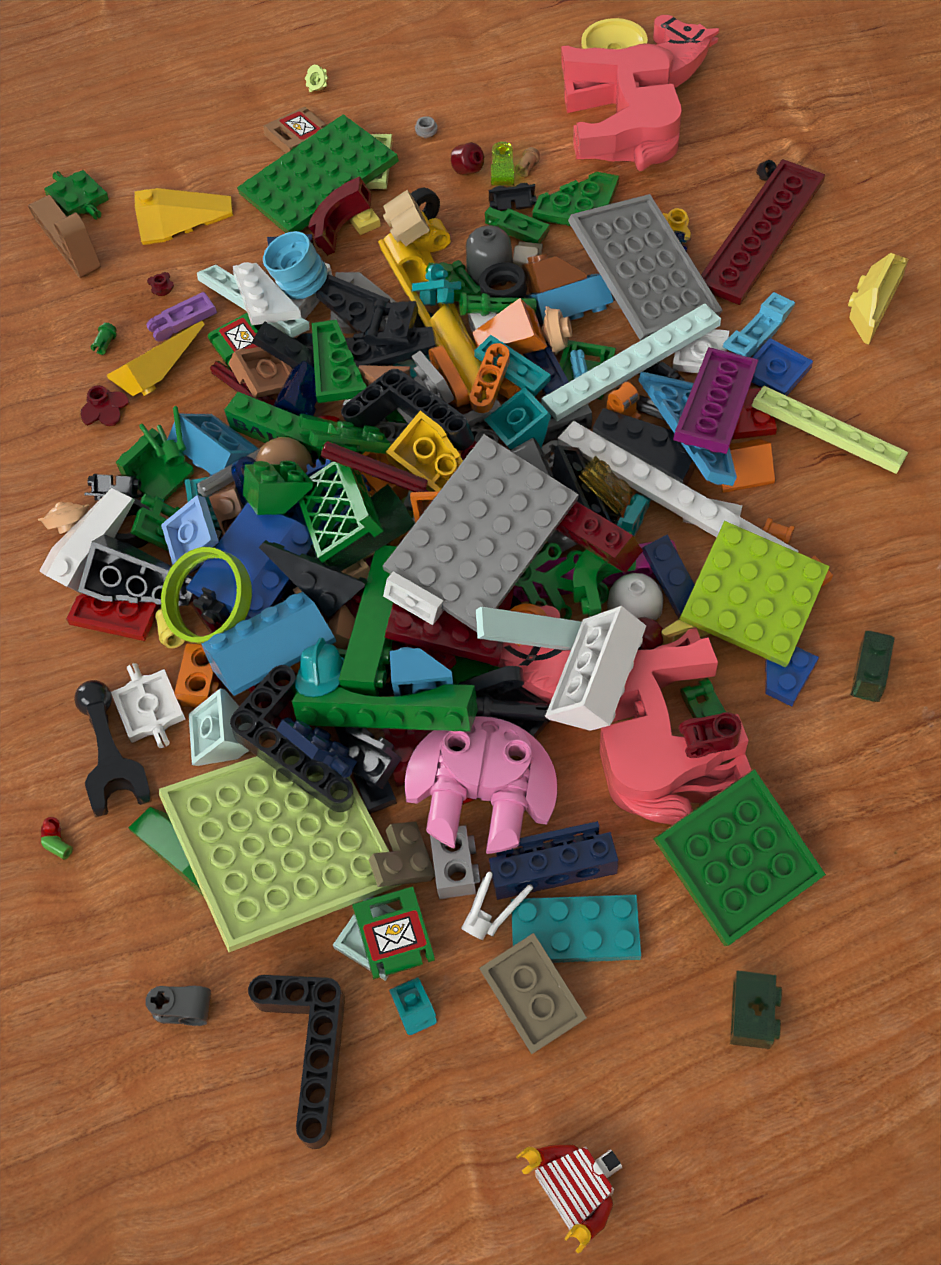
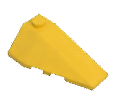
M160 188L134 191L135 211L142 245L166 242L173 239L172 235L182 231L186 234L192 232V227L200 224L210 225L233 216L231 196Z
M203 321L192 325L164 343L145 352V354L107 374L108 379L132 396L140 392L143 396L157 389L154 384L165 377L205 324Z
M419 411L386 451L388 461L396 468L426 479L428 481L426 489L429 492H439L463 462L461 455L454 448L443 428L422 411Z

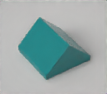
M524 387L484 420L509 449H514L533 437L542 448L551 415Z

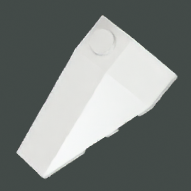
M111 488L52 547L39 571L78 592L92 541L103 534L114 538L135 500Z

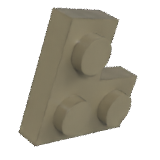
M417 822L390 824L386 829V833L393 851L373 853L368 859L377 886L384 887L431 881L435 877V872Z

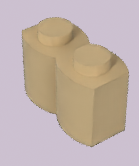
M408 190L383 206L386 212L383 214V217L387 224L393 227L390 232L397 242L402 241L407 246L430 231L417 202Z

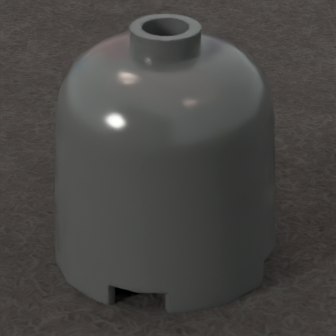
M486 225L476 228L466 241L467 273L480 286V275L486 268L501 262L513 263L510 237L506 231L497 226ZM509 281L497 282L494 285H498L501 283V286H504Z

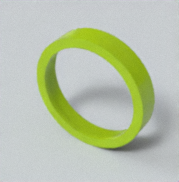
M212 547L196 548L182 555L169 570L161 593L162 613L169 629L185 641L202 644L213 635L223 633L235 627L240 621L245 620L252 599V586L247 569L234 555ZM209 559H223L228 562L235 575L237 585L236 601L230 616L218 630L206 636H198L186 627L179 611L180 590L186 576L196 565Z

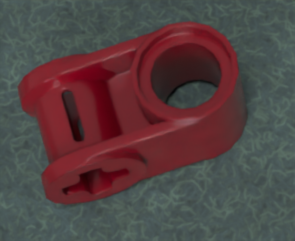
M723 712L703 718H691L682 722L679 725V731L685 737L687 757L700 758L708 754L734 749L740 741L741 721L739 717L730 712ZM730 729L734 733L730 735L722 734L720 730Z

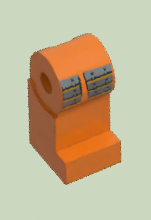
M624 382L618 390H614L608 395L607 409L641 420V415L636 412V402L639 400L638 391L631 383Z

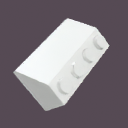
M622 606L583 619L545 717L552 721L590 731L610 726L615 718L618 702L625 691L624 686L628 675L633 669V661L637 650L643 642L642 637L646 625Z

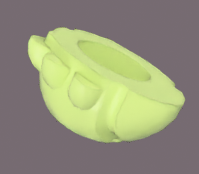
M318 65L310 66L305 77L306 87H309V92L320 91L327 87V70L322 69Z

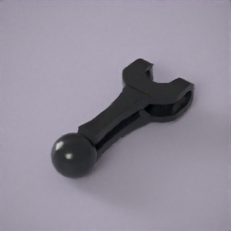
M89 680L82 683L75 692V705L81 713L89 716L98 746V765L88 774L85 781L86 791L94 816L97 818L108 814L107 800L117 790L126 789L133 792L140 805L151 802L152 798L144 767L134 760L123 758L112 739L108 714H106L112 702V694L109 687L98 680Z

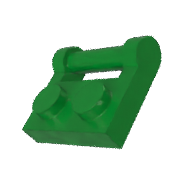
M460 260L452 264L445 262L428 264L426 272L429 266L440 264L448 272L445 280L461 282V289L454 290V301H460L461 293L481 296L480 286L465 271L466 267Z

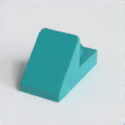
M419 977L389 990L408 1035H413L437 1023L436 1014Z

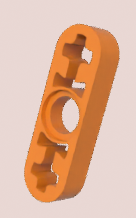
M492 344L488 347L470 392V405L477 413L490 411L495 403L510 362L509 349L504 344ZM498 354H501L502 357L498 358L497 366H495L494 357H497ZM486 374H494L497 376V379L494 382L488 383L483 380V377ZM484 390L486 391V399L479 403L478 400L481 399Z
M441 345L429 349L431 364L445 379L455 398L451 401L453 406L458 408L469 404L466 386L445 348Z

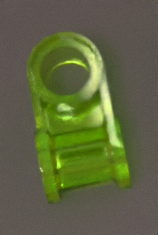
M498 142L492 148L491 186H513V148L507 142Z

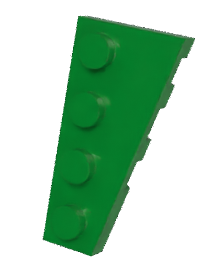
M337 320L312 323L317 402L324 403L354 398L367 386L363 382L361 373L354 362L353 355L347 346Z

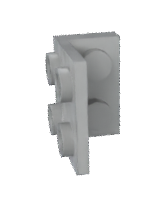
M421 351L414 354L412 358L417 366L413 369L417 376L413 379L447 404L453 401L455 398L442 375ZM397 408V411L409 424L413 418Z

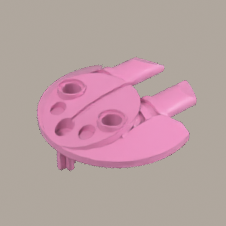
M480 716L475 717L471 732L433 730L419 743L407 766L405 796L406 802L418 804L432 795L426 827L427 833L451 848H455L462 802L466 797L491 801L493 811L486 853L491 854L510 850L519 845L525 810L536 823L547 825L552 816L557 798V777L548 753L531 734L521 727L502 719ZM458 746L461 747L462 750L454 751L450 749V747ZM519 756L522 758V760L515 761L512 760L510 757Z

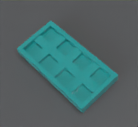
M637 895L525 898L512 912L513 946L534 933L552 963L641 960Z

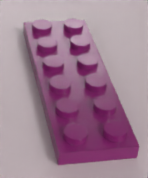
M708 347L676 427L673 440L682 442L685 445H694L712 452L727 454L758 364V359Z

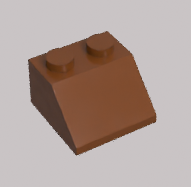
M547 253L528 257V263L522 264L529 293H542L587 278L586 273L557 256L548 257Z

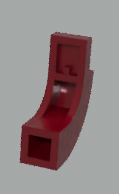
M360 176L346 182L328 195L311 217L309 229L314 234L316 245L322 248L327 256L335 253L337 235L341 227L353 216L371 208L372 193Z

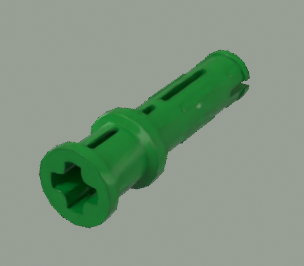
M461 293L459 301L460 315L465 316L466 313L486 316L489 313H500L519 298L490 297L486 293H482L481 296ZM521 298L536 313V298Z

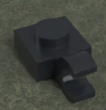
M203 587L201 589L203 594H201L198 600H193V605L200 609L202 612L201 617L211 624L217 622L223 625L230 616L225 604L217 601L214 591Z

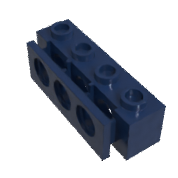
M598 821L522 837L517 846H523L522 848L497 852L496 857L489 858L490 872L493 874L492 881L497 900L518 896L529 884L533 886L530 892L532 893L614 875L618 871V857L611 832L599 834Z

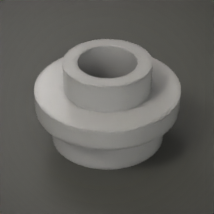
M421 117L417 120L415 132L420 137L429 138L436 134L437 124L431 117Z

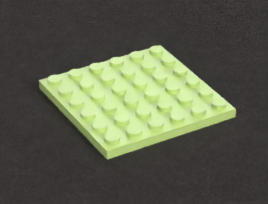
M258 756L159 789L161 801L228 952L400 886H377L368 859L373 853L389 852L350 776L347 779L353 787L354 803L345 812L331 810ZM296 756L288 757L285 763L289 765L296 764L299 758ZM314 773L308 779L312 782H317L323 778V775ZM338 790L333 793L332 797L343 799L348 793Z

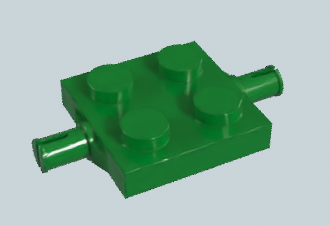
M84 170L75 172L68 177H64L59 171L53 173L52 178L57 182L45 187V194L52 197L66 216L76 212L78 215L89 213L96 220L97 217H101V212L96 207L109 200L108 194Z

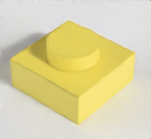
M372 208L350 218V222L360 235L381 227L380 219Z

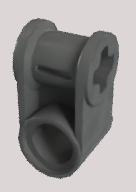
M157 986L147 994L145 999L146 1007L151 1012L153 1018L159 1023L203 1026L207 1024L211 990L202 986Z

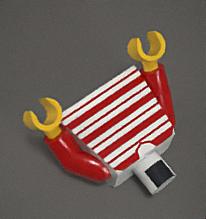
M549 1145L538 1149L533 1147L525 1148L516 1156L517 1159L524 1157L529 1162V1165L522 1172L529 1174L536 1167H539L535 1170V1176L570 1230L565 1236V1240L567 1241L570 1237L578 1239L580 1245L575 1252L581 1253L589 1241L606 1226L613 1208L611 1196L614 1192L607 1178L622 1168L620 1161L611 1149L594 1160L586 1147L579 1149L575 1145Z

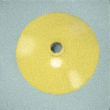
M620 18L604 19L590 25L584 31L581 45L582 49H624L637 44L647 43V34L641 26L630 20Z

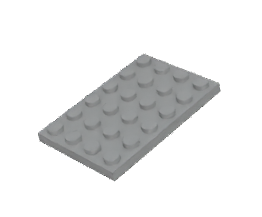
M650 194L571 214L568 220L569 224L640 341L703 304H706L718 316L723 311Z
M483 434L384 563L383 570L389 574L395 572L442 599V609L477 632L476 609L480 607L497 609L578 500V494Z

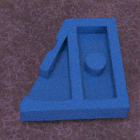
M796 646L787 667L766 659V694L792 707L816 666L819 657Z

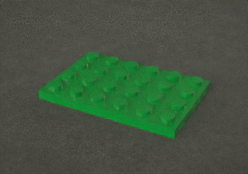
M343 114L266 166L253 177L247 179L237 189L243 198L285 233L300 232L309 225L312 215L322 201L338 187L359 176L365 184H368L399 162V159L394 151Z

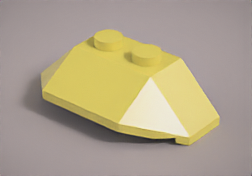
M893 253L888 254L872 265L866 276H861L857 286L858 293L853 292L848 303V306L852 307L849 318L866 344H870L904 276L908 262L907 258Z

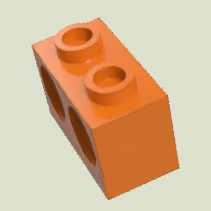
M186 644L174 692L181 707L196 708L217 690L222 689L220 679L212 671L210 664L202 666L209 661L200 644ZM204 687L202 690L196 691L198 688Z

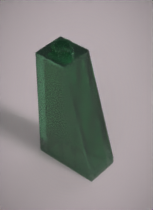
M389 484L371 496L383 532L376 537L368 532L324 561L326 565L338 567L343 571L411 530L415 523L405 505ZM342 522L335 525L332 532H338ZM351 523L346 533L356 529L358 524ZM328 538L323 549L330 546L334 539ZM312 544L311 548L315 553V556H313V558L318 559L314 545Z

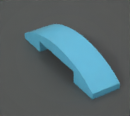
M773 292L761 304L760 312L741 332L736 330L723 343V348L738 355L751 357L758 352L769 338L774 336L792 311L795 302Z

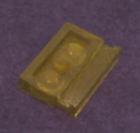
M596 456L587 463L579 475V478L616 514L625 508L633 494L628 483L623 479H619L611 471L610 466L605 461L599 460Z

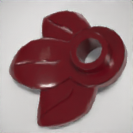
M93 386L87 392V403L81 409V419L86 426L98 420L105 426H115L121 419L119 408L127 406L129 400L120 391L110 392L104 386Z

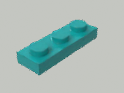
M490 335L474 350V357L482 362L489 346L496 343H504ZM507 346L510 362L504 377L521 389L526 387L535 397L549 383L551 374ZM498 354L497 357H494L495 366H497L498 358L502 357L501 354Z

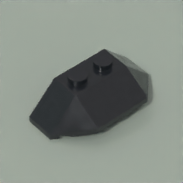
M557 445L554 451L552 468L555 480L577 493L578 503L617 525L622 516L604 477L589 460L582 456L584 453L579 447Z

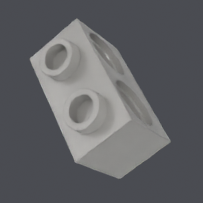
M466 825L458 826L456 843L461 845V848L455 852L448 851L446 849L447 845L430 835L439 899L476 894L474 883H480L478 864L472 865L470 854H476L474 835H467ZM455 872L465 874V877L460 881L450 879V876Z

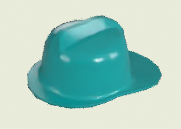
M319 638L316 645L304 649L301 653L300 669L295 687L304 696H323L335 690L340 684L339 676L344 658L340 656L338 649L334 645L326 644L324 638Z

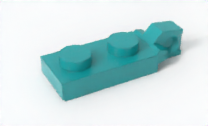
M636 493L625 510L624 518L620 517L617 526L627 532H631L635 537L643 523L644 515L650 506L651 499Z

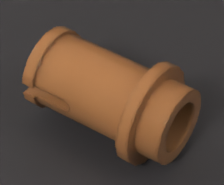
M529 147L523 151V157L515 167L516 173L522 168L518 174L519 176L527 177L533 165L539 162L540 153L536 148Z

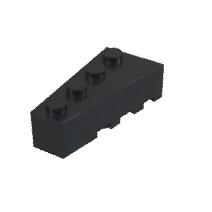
M605 408L602 409L593 426L594 433L680 483L688 485L696 464L681 442L673 440L674 432L672 430Z

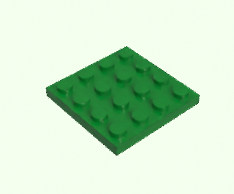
M755 769L749 771L653 838L724 946H729L826 875Z

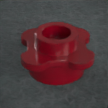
M163 272L148 278L147 283L151 285V292L153 294L165 296L171 292L174 283L169 279L170 274Z

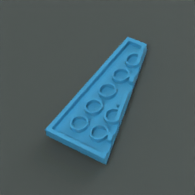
M641 372L638 381L675 433L694 383ZM681 442L707 481L717 485H734L737 476L730 448L727 454L712 452L694 445H685Z

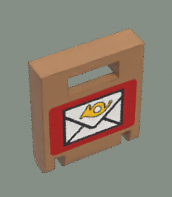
M306 107L263 125L264 135L285 153L314 135L318 130L327 126ZM281 130L291 139L285 140L282 137Z

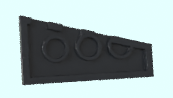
M433 327L413 328L409 344L370 346L363 340L364 333L354 334L352 338H345L358 369L359 365L389 366L413 359L412 356L419 351L424 356L428 355L429 349L437 347Z

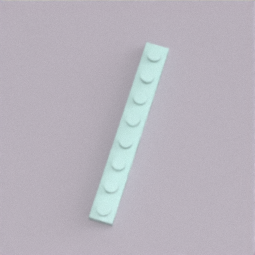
M703 304L542 398V406L556 421H559L719 327L721 318L706 304Z

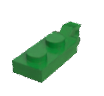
M489 207L485 212L486 224L497 226L506 231L509 236L524 242L541 244L549 233V224L509 208L501 212Z

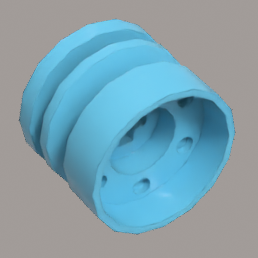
M295 231L278 236L269 244L264 252L263 264L275 279L280 289L290 299L297 300L309 297L317 292L326 281L328 275L327 266L304 233Z

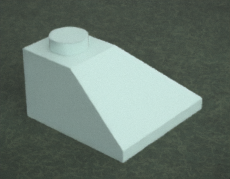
M225 689L217 690L189 713L192 765L194 766L236 760L249 751L234 738L230 719L239 708V705ZM244 723L238 729L246 731L252 727V724Z

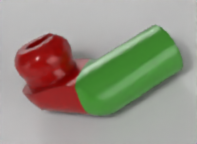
M55 817L46 818L41 826V844L46 850L66 860L71 855L73 847L61 840L59 820Z

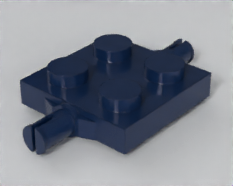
M289 717L284 720L282 719L277 731L311 759L327 764L329 768L336 770L344 778L352 774L357 761L348 754L349 749L337 741L332 742L330 740V733L319 727L312 730L304 722L299 720L294 722Z

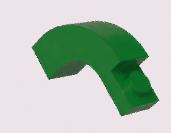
M587 549L579 557L574 569L573 601L574 603L581 602L582 614H588V617L600 614L602 611L597 589L600 582L609 575L622 571ZM636 561L632 564L628 571H634L636 569Z

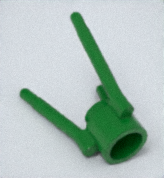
M177 406L173 407L177 442L175 440H167L162 426L157 425L158 432L163 440L160 447L144 424L139 425L145 437L155 449L158 458H163L166 467H176L185 461L183 451L186 450L183 442Z

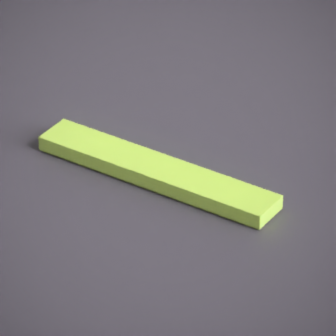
M766 386L762 387L753 400L752 407L895 474L899 471L908 454L907 451Z

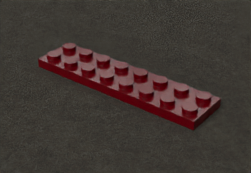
M784 159L780 161L702 272L701 276L713 295L741 305L823 184L825 174Z

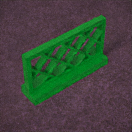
M333 461L309 477L315 488L311 496L304 495L299 500L317 557L322 563L368 532L374 537L383 532L382 525L360 471ZM337 471L333 481L328 480L329 476ZM329 487L325 497L320 496L323 488ZM338 488H344L340 497L335 498L334 496ZM321 503L317 513H311L315 504ZM330 504H336L332 513L326 514ZM349 505L350 508L347 514L340 515L344 506ZM322 520L327 521L323 531L317 530ZM336 522H342L338 532H332ZM351 523L358 524L356 529L346 533ZM328 538L334 539L330 546L323 549Z

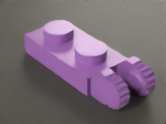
M202 292L162 311L161 314L151 318L146 325L149 331L154 332L153 337L155 340L161 342L169 339L173 333L216 314L217 311L206 293Z

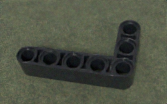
M399 369L385 372L341 409L345 422L352 423L360 428H364V426L375 427L397 408L413 419L419 411H422L443 428L448 439L457 450H465L474 442L473 433L467 418Z
M286 665L275 666L233 713L230 725L234 738L242 746L335 812H345L354 803L351 782L347 778L342 777L336 770L329 768L327 764L311 759L278 732L277 728L271 725L273 720L297 692L295 687L296 677L292 668ZM280 680L290 681L285 686L276 685ZM263 701L271 703L267 708L257 707ZM244 723L252 724V727L246 731L238 729ZM266 740L276 741L272 747L265 748L261 746ZM296 756L299 758L296 764L289 765L285 763L288 757ZM314 773L323 775V778L317 782H312L308 779ZM338 790L348 793L343 799L332 797L333 793Z
M259 975L250 982L248 995L260 1011L309 1014L296 1133L308 1148L320 1149L330 1140L345 996L338 982L331 978ZM272 988V993L268 998L258 999L261 990ZM297 989L304 990L301 999L297 1001L290 1000V995L293 991ZM331 990L336 992V996L332 1001L327 1003L321 1001L322 995L325 992ZM323 1023L333 1024L332 1030L328 1034H317L318 1028ZM321 1055L329 1056L328 1064L324 1068H314V1061L317 1057ZM316 1089H324L325 1097L319 1103H311V1093ZM320 1123L322 1127L320 1134L315 1138H307L306 1130L309 1125Z

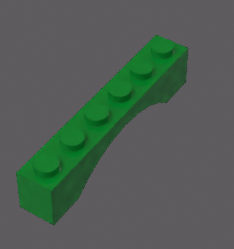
M445 684L421 693L397 697L366 696L350 692L338 686L332 692L317 697L304 696L297 691L292 700L296 720L302 721L309 726L471 732L478 711L475 685Z

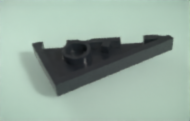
M265 540L259 546L328 618L368 582L363 577L357 579L342 573V569L338 567L328 566L324 562L322 563L320 560L303 553L297 555L284 549L285 546L275 542L271 543Z

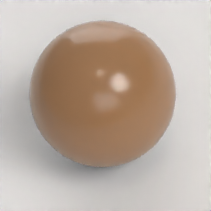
M278 437L268 441L260 448L255 462L265 461L270 464H280L281 461H293L300 466L305 474L308 472L307 464L313 467L312 457L307 448L301 442L289 437Z

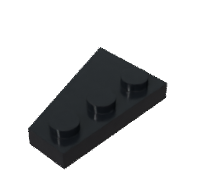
M329 274L322 287L315 292L316 297L357 333L365 334L369 330L373 316L372 307L374 301L384 300L390 303V299Z

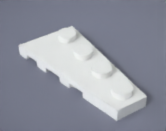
M245 262L233 266V275L252 325L263 324L265 321L273 323L301 318L300 309L257 263Z

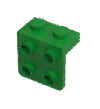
M153 428L150 429L149 432L161 447L163 440L160 433ZM145 435L141 436L116 461L122 476H136L137 479H141L142 486L141 489H138L141 493H146L152 497L158 496L164 502L185 483L186 479H189L194 474L193 466L185 461L176 467H166L163 458H158L155 449Z

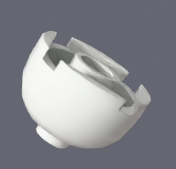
M642 573L627 574L616 580L610 588L607 610L622 606L637 619L647 617L657 620L662 614L663 594L660 586L651 577Z

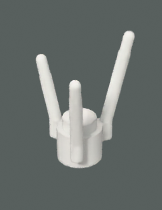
M487 872L481 881L471 911L461 929L481 940H484L486 934L494 936L503 921L533 889L531 884L527 885L497 919L491 923L492 916L480 909L493 876L492 872Z

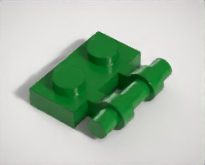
M145 493L141 503L148 506L149 510L144 507L138 510L131 534L169 552L161 526L167 519L160 516V513L171 517L181 508H174L164 503L162 498L158 496L152 497Z

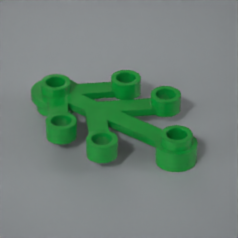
M547 543L543 546L542 552L537 554L515 586L522 587L529 600L528 604L535 605L539 601L541 606H545L547 603L539 597L533 582L542 584L553 607L559 613L562 608L565 609L566 614L561 619L570 620L572 609L565 604L558 589L573 592V581L561 576L575 568L576 564L573 561V557L575 554H578L580 557L583 552L572 550L568 553L567 559L545 573L536 571L535 569L548 560H556L561 555V548L558 544ZM550 547H553L555 550L552 557L548 554ZM600 582L597 589L600 603L603 604L608 599L609 589L606 584Z

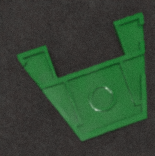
M300 414L298 424L301 429L311 430L309 441L313 446L322 447L323 443L331 442L341 447H354L358 451L386 454V451L391 446V443L385 438L384 434L379 432L380 429L376 427L364 426V428H360L345 421L335 422Z

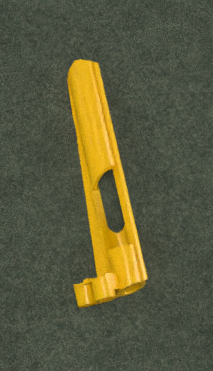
M422 212L430 231L407 246L402 241L397 242L391 233L384 239L379 240L378 243L404 292L411 301H416L418 314L426 327H433L437 347L442 345L445 348L466 386L470 401V392L482 362L474 357L476 346L471 340L454 303H437L440 309L430 317L417 292L412 291L413 283L429 281L425 278L427 273L425 270L429 263H435L430 253L445 249L451 242L450 234L442 221L438 218L428 220L424 212ZM486 374L483 377L485 382H494L491 374ZM484 390L481 399L478 400L479 403L486 398V391Z

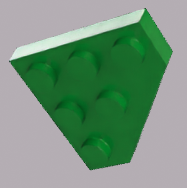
M594 172L584 181L578 183L575 180L561 186L560 190L550 195L548 192L541 194L532 211V218L571 226L568 222L571 214L611 204L619 184V176Z

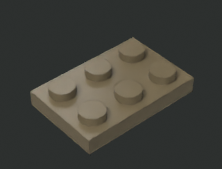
M534 933L479 968L531 1054L587 1019Z

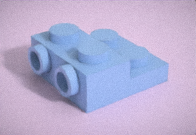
M196 495L161 524L172 565L182 555L193 549L214 547L219 543L206 499L199 495ZM203 561V562L199 563L198 565H196V566L189 572V574H191V573H192L193 571H195L198 567H200L205 561Z

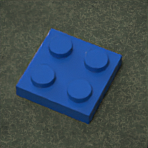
M769 338L752 357L758 359L752 383L761 388L766 386L788 396L812 368L813 361Z

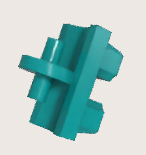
M433 264L429 266L425 274V278L429 281L413 283L412 291L420 292V299L424 306L436 305V292L437 303L452 304L454 303V290L461 289V282L445 280L448 272L444 270L442 265Z

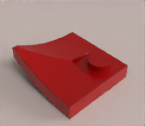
M762 388L749 389L732 440L776 435L777 426L774 417L752 407L753 400Z

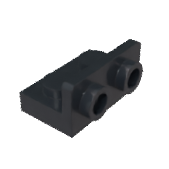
M347 727L345 732L353 738L347 747L349 749L348 754L357 761L352 773L383 789L402 758L393 751L395 746L386 739L379 737L378 740H375V736L362 727L358 731Z

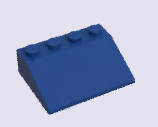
M248 502L215 547L237 557L247 569L251 580L252 599L245 620L260 614L268 607L277 605L292 584V581L259 546L267 540L271 543L275 542L283 545L285 550L297 555L303 553L311 556L315 550L306 526L280 514L257 515ZM223 559L206 560L190 581L186 590L198 597L203 594L201 590L203 587L214 591L217 601L225 604L231 614L237 594L234 572L228 562Z

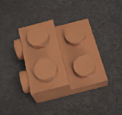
M258 346L250 349L241 348L234 351L228 363L239 384L246 383L254 398L295 390L300 384L289 365Z

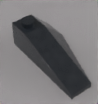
M103 534L91 543L78 592L101 601L113 602L117 600L129 601V603L153 602L161 604L163 584L172 566L128 543ZM190 575L186 576L179 594V606L190 605L193 593L186 590V587L193 579Z

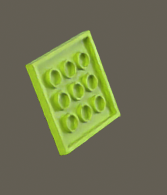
M724 521L679 620L787 667L830 566Z

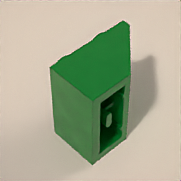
M256 461L254 464H245L243 496L257 515L285 514L313 488L311 479L293 461H281L280 464Z

